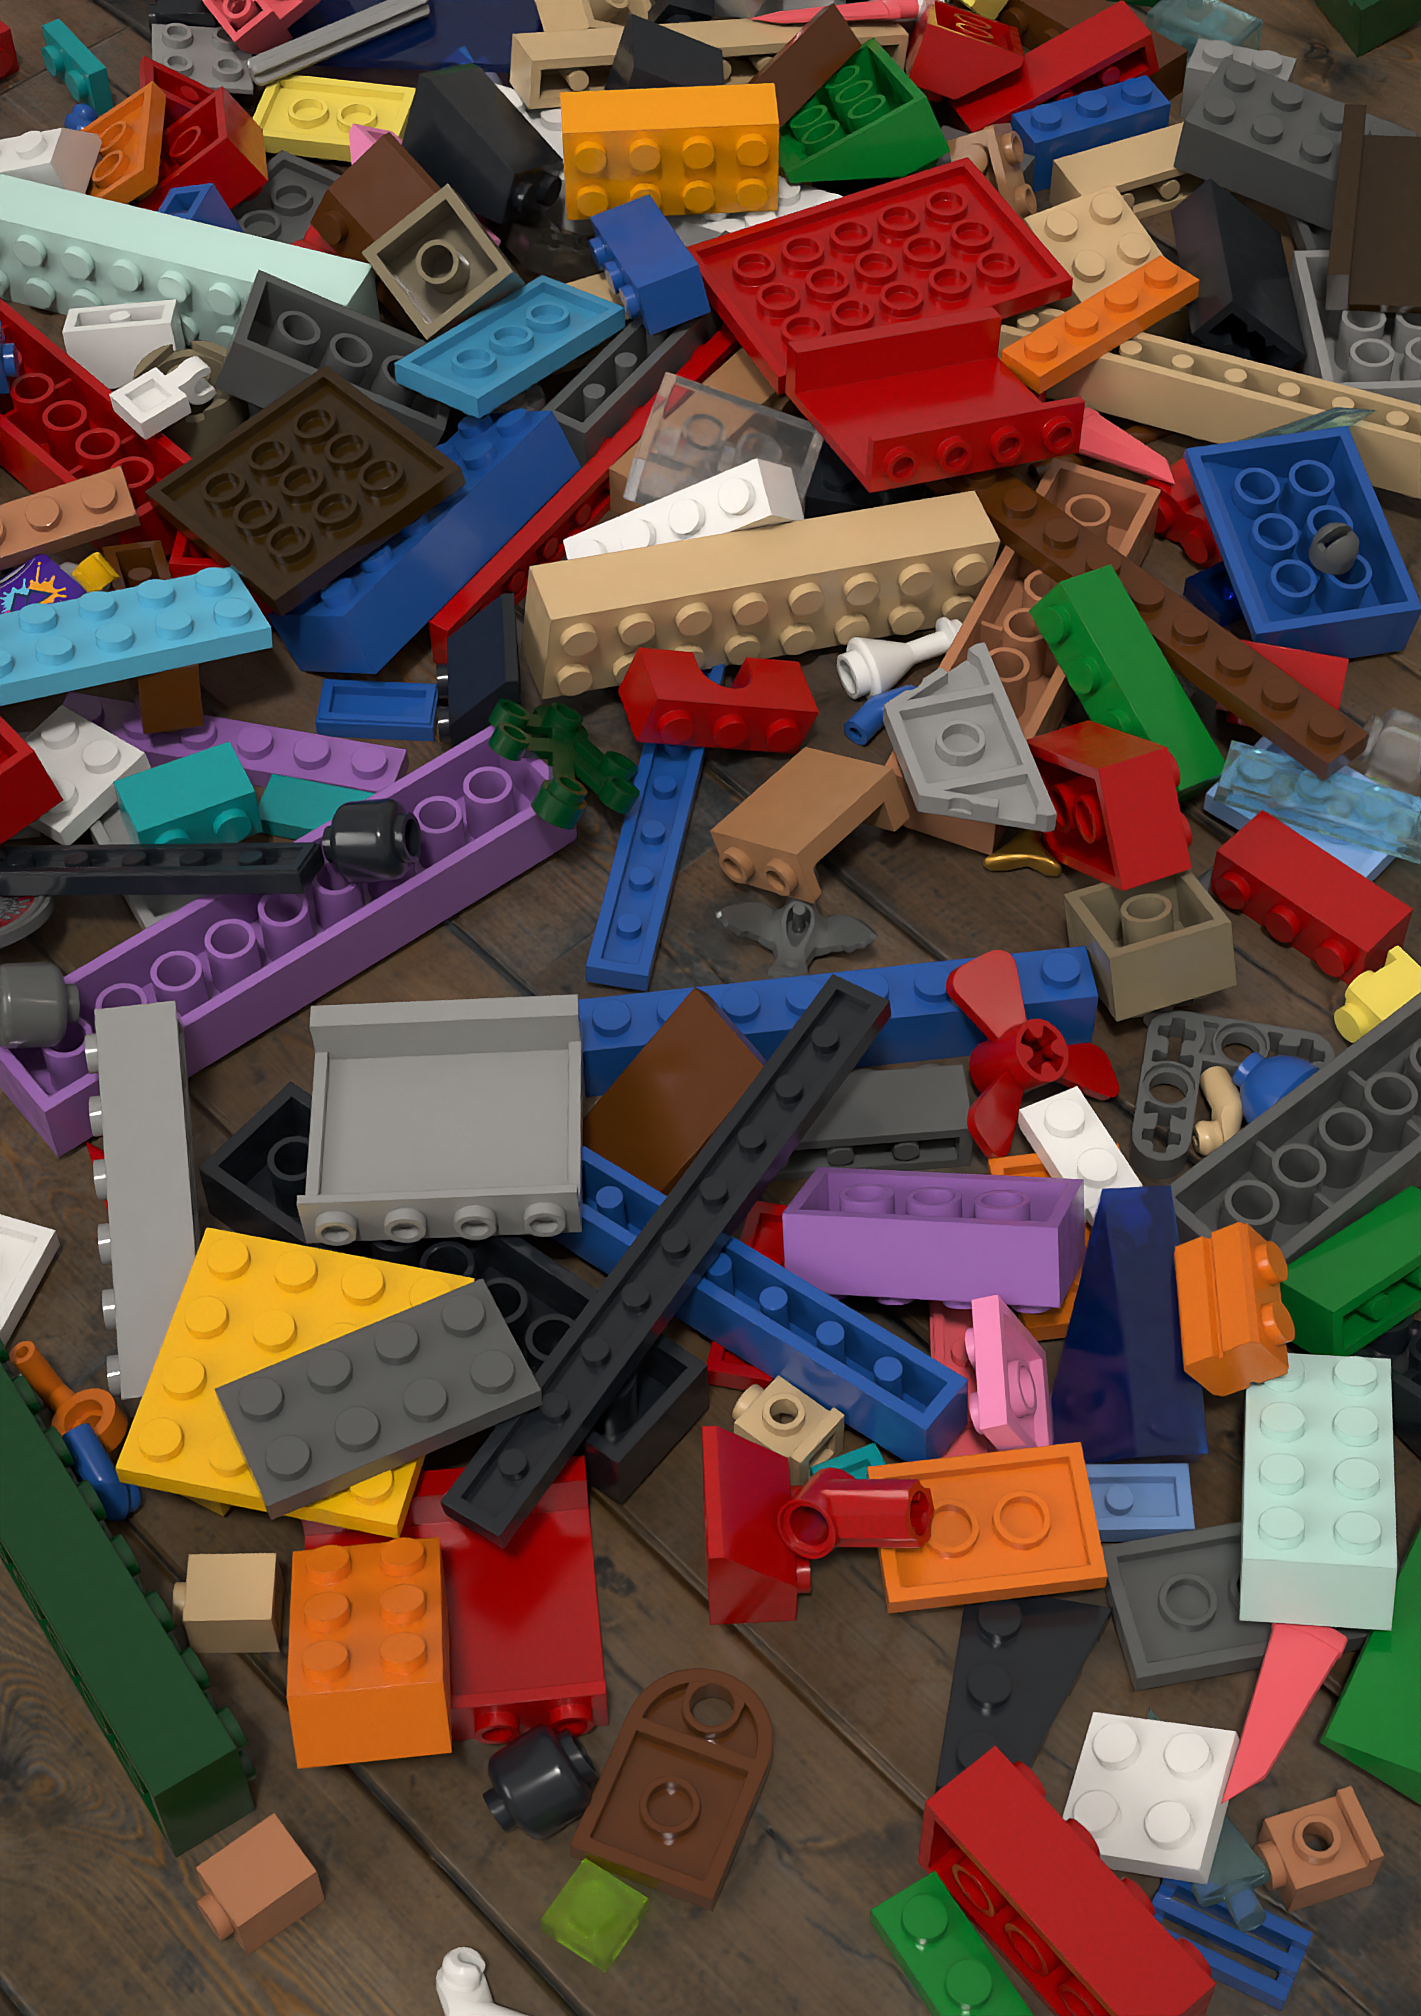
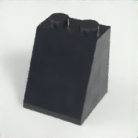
M472 63L419 74L402 146L436 184L442 188L448 183L460 195L472 212L501 225L550 210V207L556 202L561 191L562 180L559 175L563 159L479 66Z

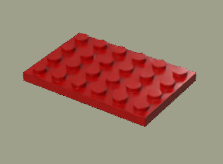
M969 157L686 247L699 265L709 303L778 395L785 393L788 342L986 307H993L1002 316V319L1072 296L1073 278Z

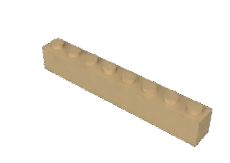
M745 18L659 25L721 49L723 54L724 85L747 84L807 23L774 24ZM896 20L888 22H847L861 44L874 38L904 71L909 34ZM624 27L512 34L510 84L528 109L561 107L560 92L603 91Z

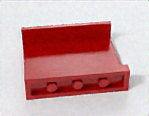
M993 307L788 342L786 395L869 493L1079 453L1085 401L1080 396L1042 403L999 359L998 350L1002 316Z
M574 1456L569 1459L505 1549L444 1513L440 1501L466 1467L420 1471L400 1538L422 1539L440 1537L448 1602L452 1741L476 1739L484 1744H503L513 1741L519 1734H524L539 1724L548 1725L558 1733L565 1728H569L575 1736L586 1734L597 1726L609 1725L585 1457ZM301 1519L305 1535V1550H313L325 1545L343 1547L389 1542L396 1539Z

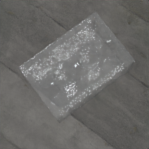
M665 372L635 452L623 498L645 506L758 458L792 469L802 507L824 438L809 421Z

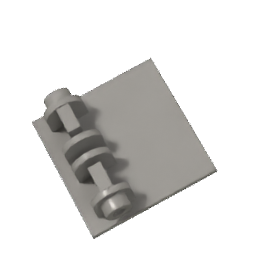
M170 23L167 25L152 24V60L215 91L223 86L228 93L253 94V80L247 68V60L252 57V54L242 51L222 26L213 28L187 26L181 23Z

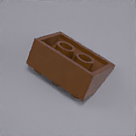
M388 132L382 135L327 189L310 223L340 257L370 264L361 252L441 188L399 141ZM374 270L377 298L410 335L417 338L422 336L417 326Z

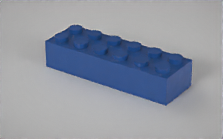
M519 408L507 413H489L481 418L469 415L463 418L458 424L459 430L446 443L435 448L461 467L466 484L281 617L274 610L268 614L269 619L300 671L377 674L581 468L553 411L527 412L526 409Z

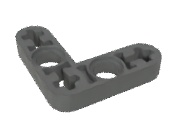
M1168 1010L1159 1013L1151 1020L1144 1049L1129 1144V1160L1134 1169L1142 1175L1153 1179H1167L1176 1176L1184 1169L1191 1144L1201 1074L1208 1068L1221 1066L1226 1068L1233 1078L1234 1073L1242 1063L1232 1061L1225 1056L1222 1049L1226 1045L1232 1043L1247 1045L1254 1052L1260 1053L1264 1058H1268L1270 1051L1277 1052L1276 1056L1288 1055L1306 1058L1321 1069L1335 1058L1334 1049L1329 1041L1320 1034L1306 1030L1182 1010ZM1169 1037L1182 1039L1179 1062L1166 1061ZM1159 1084H1171L1182 1090L1185 1098L1177 1103H1163L1152 1096L1150 1089ZM1156 1124L1169 1126L1166 1153L1153 1151Z

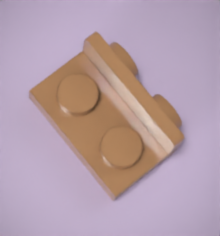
M1011 123L993 124L984 127V130L946 141L950 149L951 162L969 157L1022 220L1025 217L1036 214V198L1031 186L1025 184L1020 164L1024 161L1023 144L1018 133L1012 131Z

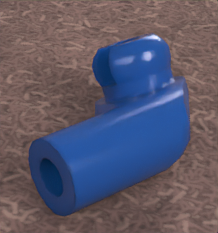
M908 684L870 697L844 724V732L847 737L857 745H865L884 726V704L905 690H913L917 686Z
M90 1423L81 1424L62 1436L73 1458L74 1464L71 1466L77 1474L79 1481L82 1482L87 1479L98 1495L107 1514V1518L104 1520L121 1521L126 1518L127 1514L139 1508L142 1499L140 1486L119 1482L115 1466Z

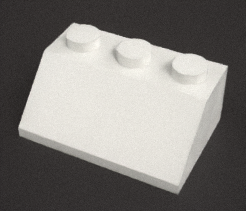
M67 128L43 132L29 131L21 136L0 140V174L85 194L102 141L98 134Z

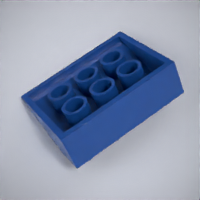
M1348 426L1185 449L1183 455L1253 641L1347 658L1405 649L1421 614V603ZM1341 522L1349 525L1360 540L1359 553L1355 563L1344 574L1330 575L1323 573L1309 559L1308 552L1314 535L1327 523ZM1329 542V543H1326V544H1324V545H1325V547L1327 548V547L1330 546L1333 542Z

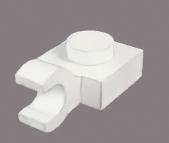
M198 356L186 359L178 368L167 375H164L155 367L109 394L113 410L146 440L192 413L189 403L201 405L216 395L215 388L203 378L211 373L210 367Z

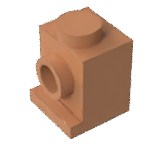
M1352 1786L1337 1790L1334 1797L1264 1819L1256 1842L1257 1844L1253 1847L1254 1861L1263 1884L1270 1891L1278 1890L1287 1913L1371 1886L1384 1858V1854ZM1319 1839L1324 1851H1314L1305 1843Z

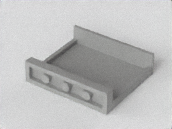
M578 994L311 1006L309 1027L315 1049L306 1191L305 1195H297V1208L306 1243H324L341 1246L353 1241L393 1240L401 1243H411L424 1238L463 1237L470 1240H481L496 1235L532 1234L539 1237H551L560 1233L582 1232L583 1032Z

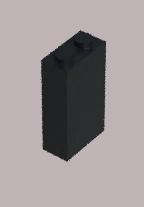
M1209 178L1170 211L1180 268L1200 280L1198 298L1187 304L1192 335L1214 351L1289 370L1305 358L1306 354L1281 234Z

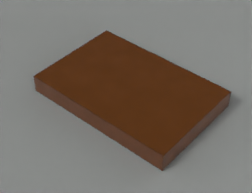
M694 987L583 1118V1146L668 1196L762 1070L767 1060L710 995Z

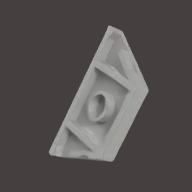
M985 642L977 643L970 647L967 653V660L949 672L940 667L923 678L922 683L917 688L905 690L884 704L883 723L918 812L1042 832L1055 830L1056 810Z

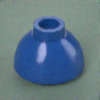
M1258 1052L1249 1055L1237 1068L1232 1078V1082L1240 1088V1099L1246 1122L1248 1124L1320 1070V1068L1308 1060L1297 1056L1278 1055L1264 1058Z

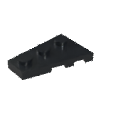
M1030 1596L964 1605L935 1793L995 1745L1012 1764L1015 1761H1020L1032 1769L1049 1736V1731L1067 1697L1071 1695L1096 1642H1099L1110 1621L1112 1608L1045 1596Z

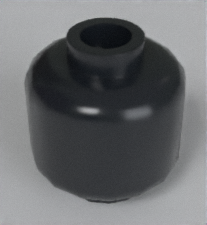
M383 798L349 801L336 810L331 825L324 829L322 845L327 861L335 863L337 871L346 881L353 883L396 881L409 872L412 863L419 860L422 849V834L416 816L413 813L407 812L404 806L397 800Z
M539 1724L490 1757L488 1776L493 1787L482 1795L492 1815L506 1833L519 1826L532 1839L544 1840L584 1814L585 1809L592 1800V1784L598 1781L600 1776L587 1752L569 1728H565L558 1733L548 1725Z

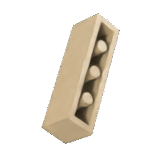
M1182 122L1054 159L1049 202L1054 207L1114 184L1139 220L1173 210L1207 180L1173 167L1184 123ZM1222 187V188L1225 189L1228 193L1233 192V191H1231V190H1229V189H1226V188Z

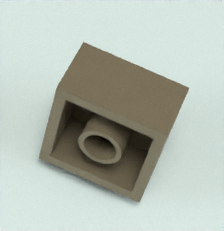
M448 183L361 252L428 342L488 308L525 284L464 200Z
M1190 869L1125 891L1103 882L1063 894L1070 947L1086 946L1098 996L1116 1022L1127 1018L1142 1017L1157 1009L1190 999H1202L1213 992L1237 986L1232 923Z

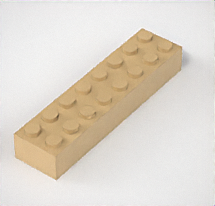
M974 490L529 566L521 648L541 699L564 695L575 696L586 691L621 685L639 647L693 652L700 670H706L721 664H725V666L733 664L742 665L746 657L766 659L788 654L798 655L809 650L842 644L847 645L853 637L875 639L891 635H907L914 631L935 628L937 619L946 617L949 620L958 619L963 624L993 569L1000 539Z

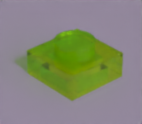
M584 1858L541 1918L542 1931L606 1973L649 1911L648 1898Z

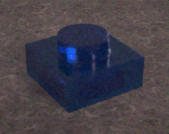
M1223 561L1185 578L1183 595L1198 610L1220 626H1227L1244 617Z

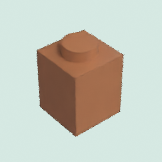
M275 1813L196 1867L205 1895L196 1901L202 1916L220 1941L233 1934L247 1956L325 1901L316 1869Z

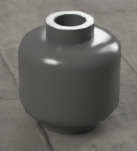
M51 962L1 964L0 1047L20 1049L44 1048L58 1045L65 1036L67 1024L78 1023L80 1002L77 985L65 984L61 970L56 964Z

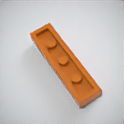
M1160 255L1001 350V361L1026 386L1041 394L1198 298L1200 280Z

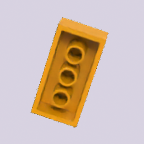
M774 83L560 92L567 220L590 219L591 216L648 194L664 216L778 211L779 118Z

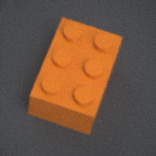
M404 1537L382 1543L343 1547L325 1545L313 1550L293 1551L286 1697L297 1769L452 1753L448 1602L440 1537L422 1539Z

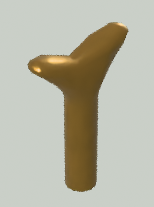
M1018 828L1017 835L1010 842L990 854L983 861V866L990 871H1008L1029 866L1045 876L1058 877L1062 872L1059 862L1043 846L1040 840L1042 832Z

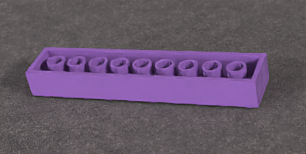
M491 725L365 799L389 798L397 800L404 806L407 812L413 813L419 822L422 834L421 855L417 862L412 863L409 872L401 879L371 883L346 881L337 871L335 863L327 861L323 851V832L327 826L331 825V819L294 841L321 843L325 864L304 894H204L65 976V984H76L78 987L80 1002L78 1023L67 1024L63 1040L53 1047L20 1049L0 1047V1088L59 1158L93 1137L89 1114V1097L100 1096L99 1073L90 1074L88 1071L85 1054V1034L96 1033L94 1009L175 1000L184 1025L187 1073L189 1078L577 840L576 826L570 830L554 826L537 815L531 807V802L544 780H549L548 766L541 759L522 758L520 761H511L498 755L488 745L495 727Z

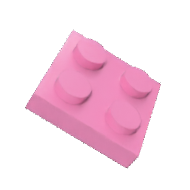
M998 1294L971 1300L973 1327L966 1329L965 1344L970 1363L976 1370L977 1391L972 1392L969 1397L971 1419L976 1431L980 1435L984 1434L998 1451L1053 1445L1046 1351Z

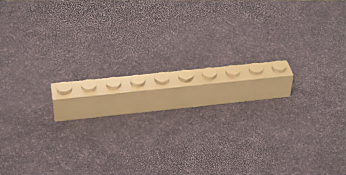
M1041 306L1002 319L998 350L999 359L1001 360V350L1065 313V311ZM1144 332L1137 334L1046 390V398L1061 400L1080 396L1085 401V408L1089 407L1098 412L1217 444L1348 426L1372 486L1401 493L1410 498L1421 499V405Z

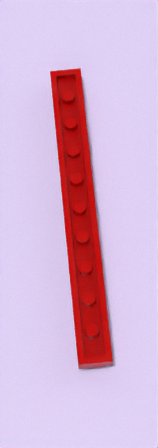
M724 322L721 329L705 345L698 346L693 352L691 359L675 375L668 376L660 390L644 406L636 408L629 421L612 438H607L599 447L598 452L566 482L561 490L548 503L546 502L533 515L532 519L429 621V633L434 663H447V638L501 594L514 593L515 606L526 596L529 566L560 561L566 555L563 540L592 528L610 510L609 467L742 348Z

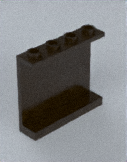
M1345 104L1327 272L1325 310L1421 314V137L1365 135L1367 105Z

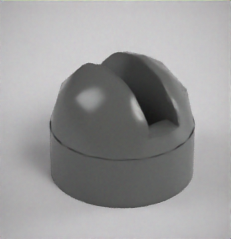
M1341 522L1327 523L1314 535L1308 552L1309 559L1323 573L1330 575L1344 574L1355 563L1359 553L1360 540L1349 525ZM1333 542V543H1332L1330 546H1328L1327 548H1326L1325 545H1324V544H1326V543Z

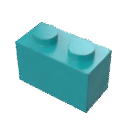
M230 741L113 781L122 821L133 844L236 843L246 837L263 832L256 792Z

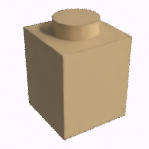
M277 1553L189 1554L186 1582H176L174 1585L172 1611L175 1626H184L190 1647L195 1654L280 1652L285 1585Z

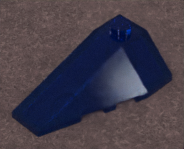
M1171 1185L1102 1189L1100 1192L1082 1265V1274L1065 1334L1066 1339L1049 1399L1053 1445L1081 1442L1085 1464L1194 1463L1208 1454L1202 1385L1184 1371L1174 1258L1175 1246L1180 1245Z

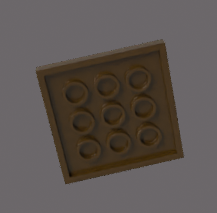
M325 365L146 490L145 493L155 511L223 568L230 567L234 570L251 592L282 617L464 486L466 482L459 465Z

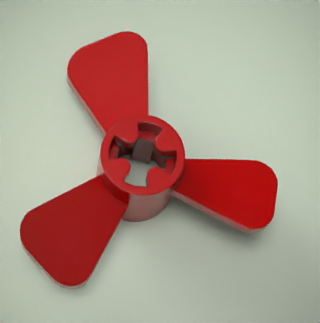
M1003 950L989 951L957 967L949 974L946 980L948 995L988 1038L979 1043L973 1049L970 1056V1075L981 1095L971 1105L967 1115L970 1135L988 1159L1005 1157L1009 1153L1022 1096L1025 1093L1055 1081L1069 1088L1078 1086L1083 1094L1101 1101H1106L1119 1094V1084L1111 1062L1101 1048L1092 1043L1067 1045L1060 1031L1050 1022L1043 1019H1030L1027 1021L1016 962L1009 953Z

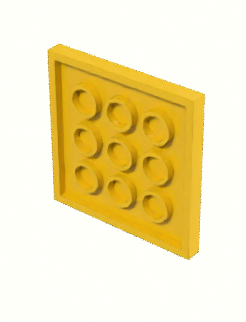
M207 1227L116 1464L115 1470L119 1482L267 1512L218 1404L215 1388L474 1282L475 1278ZM426 1455L283 1516L396 1539L400 1538Z

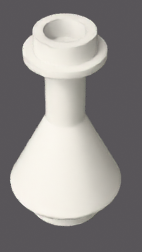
M939 618L936 621L935 633L907 643L861 637L851 638L847 644L846 653L840 654L837 657V670L845 691L852 699L866 696L869 699L874 695L891 690L913 665L942 654L946 655L962 623L958 619Z

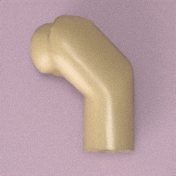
M1221 1066L1208 1068L1200 1076L1199 1087L1212 1109V1121H1198L1193 1127V1131L1196 1134L1192 1136L1194 1148L1202 1156H1208L1241 1129L1243 1110L1240 1092L1232 1082L1229 1072Z

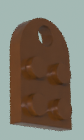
M707 1668L679 1670L659 1678L645 1688L634 1701L600 1775V1779L593 1791L591 1803L585 1809L570 1843L571 1857L713 1912L771 1768L773 1757L772 1724L767 1709L758 1695L736 1677ZM717 1697L726 1701L731 1706L733 1713L726 1722L716 1726H707L699 1723L692 1716L691 1710L701 1699Z

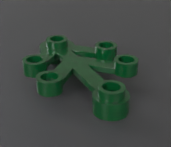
M507 699L498 700L488 718L491 725L495 727L488 741L490 748L498 755L511 761H520L522 758L548 759L549 780L543 781L531 802V807L537 815L559 828L568 830L575 828L587 807V803L584 800L587 790L575 779V775L589 786L607 807L622 814L630 813L640 796L638 788L631 783L638 771V767L626 756L614 751H607L604 754L587 739L588 732L582 725L583 717L576 710L563 703L553 702L551 706L538 705L534 712L529 714L526 709Z

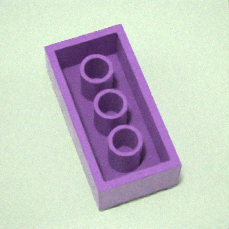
M817 1167L782 1213L785 1269L836 1300L846 1298L848 1295L875 1297L877 1302L886 1305L908 1304L915 1299L943 1301V1304L949 1308L972 1309L971 1300L998 1294L1015 1311L1042 1313L1052 1309V1307H1061L1085 1258L1084 1179Z

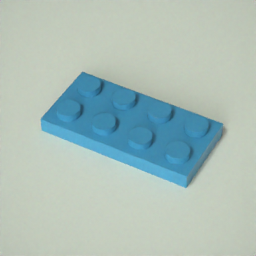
M541 275L395 362L396 383L419 392L427 398H433L461 410L466 415L481 418L625 328V307Z

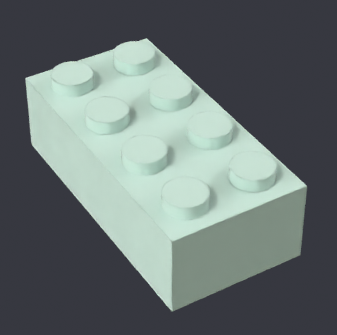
M1287 1353L1289 1363L1288 1374L1263 1383L1250 1382V1387L1245 1389L1239 1620L1391 1631L1397 1576L1391 1359Z

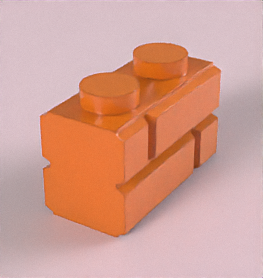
M1241 1222L1211 1232L1212 1237L1210 1238L1201 1236L1175 1246L1174 1251L1184 1371L1210 1393L1221 1397L1249 1388L1250 1382L1263 1383L1288 1374L1289 1363L1286 1343L1293 1341L1295 1337L1292 1318L1281 1300L1280 1283L1288 1278V1268L1284 1255L1276 1243L1266 1241L1250 1225Z

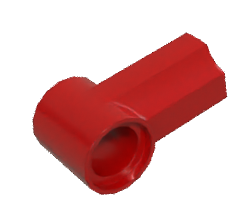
M829 1467L820 1469L812 1475L780 1508L776 1517L777 1530L781 1540L792 1552L809 1559L822 1558L835 1547L922 1548L931 1537V1523L935 1510L930 1488H924L919 1479H855L842 1469Z

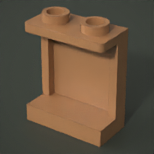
M805 747L712 828L710 832L720 855L719 864L731 880L768 890L781 896L814 903L822 895L814 873L816 863L859 824L863 823L895 832L910 818L893 768Z

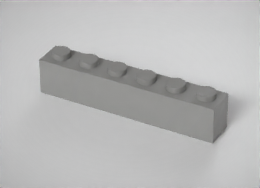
M175 1000L94 1009L96 1033L85 1034V1054L88 1071L90 1074L99 1073L100 1096L89 1097L90 1123L93 1136H103L105 1158L93 1161L94 1184L97 1199H107L109 1223L98 1224V1246L102 1265L112 1264L113 1288L102 1290V1307L107 1331L116 1330L118 1347V1355L107 1356V1379L110 1394L113 1397L121 1396V1400L131 1417H135L201 1243L184 1025Z

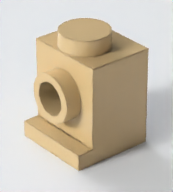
M779 1375L766 1389L758 1384L750 1386L739 1398L733 1409L732 1418L736 1420L734 1422V1434L788 1458L790 1485H803L810 1478V1467L837 1457L843 1450L845 1415L834 1407L831 1411H828Z

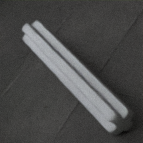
M387 0L249 58L247 60L249 75L257 86L267 85L427 17L430 14L428 1Z

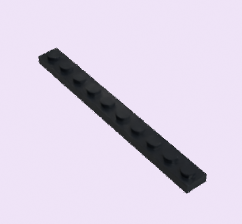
M834 974L831 975L536 1372L534 1377L542 1392L543 1405L498 1423L440 1501L445 1515L505 1549L890 1019V1000Z

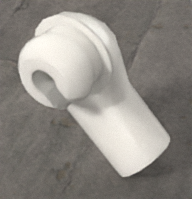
M458 1947L450 1950L444 1956L442 1967L438 1970L436 1976V1991L445 2016H529L493 2003L483 1973L485 1962L477 1951L468 1947Z

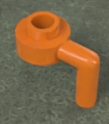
M23 1341L12 1348L9 1355L10 1361L25 1377L40 1399L55 1413L51 1427L54 1426L61 1437L81 1424L90 1423L107 1454L111 1453L120 1444L127 1430V1416L109 1392L99 1388H90L75 1393L62 1381L33 1342Z

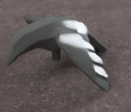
M815 865L814 873L819 884V874ZM788 897L786 904L777 910L766 903L743 902L725 906L715 912L716 918L723 923L725 929L734 931V934L738 937L747 936L751 940L758 941L761 945L773 951L775 962L769 968L767 974L771 979L809 975L807 967L814 957L829 954L830 952H842L843 950L847 953H852L856 949L866 948L868 944L874 942L878 937L869 925L854 917L843 914H835L828 917L822 916L818 911L817 900L814 903H809Z

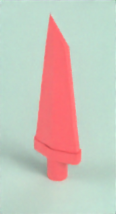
M876 0L836 5L846 22H888L898 19L917 18L919 14L918 0ZM826 6L779 11L749 19L774 24L808 23Z
M1089 407L1084 409L1078 454L1150 478L1175 484L1168 460L1102 417L1098 411Z
M1272 1623V1632L1221 1804L1266 1778L1335 1662L1342 1657L1348 1642V1638L1330 1626Z

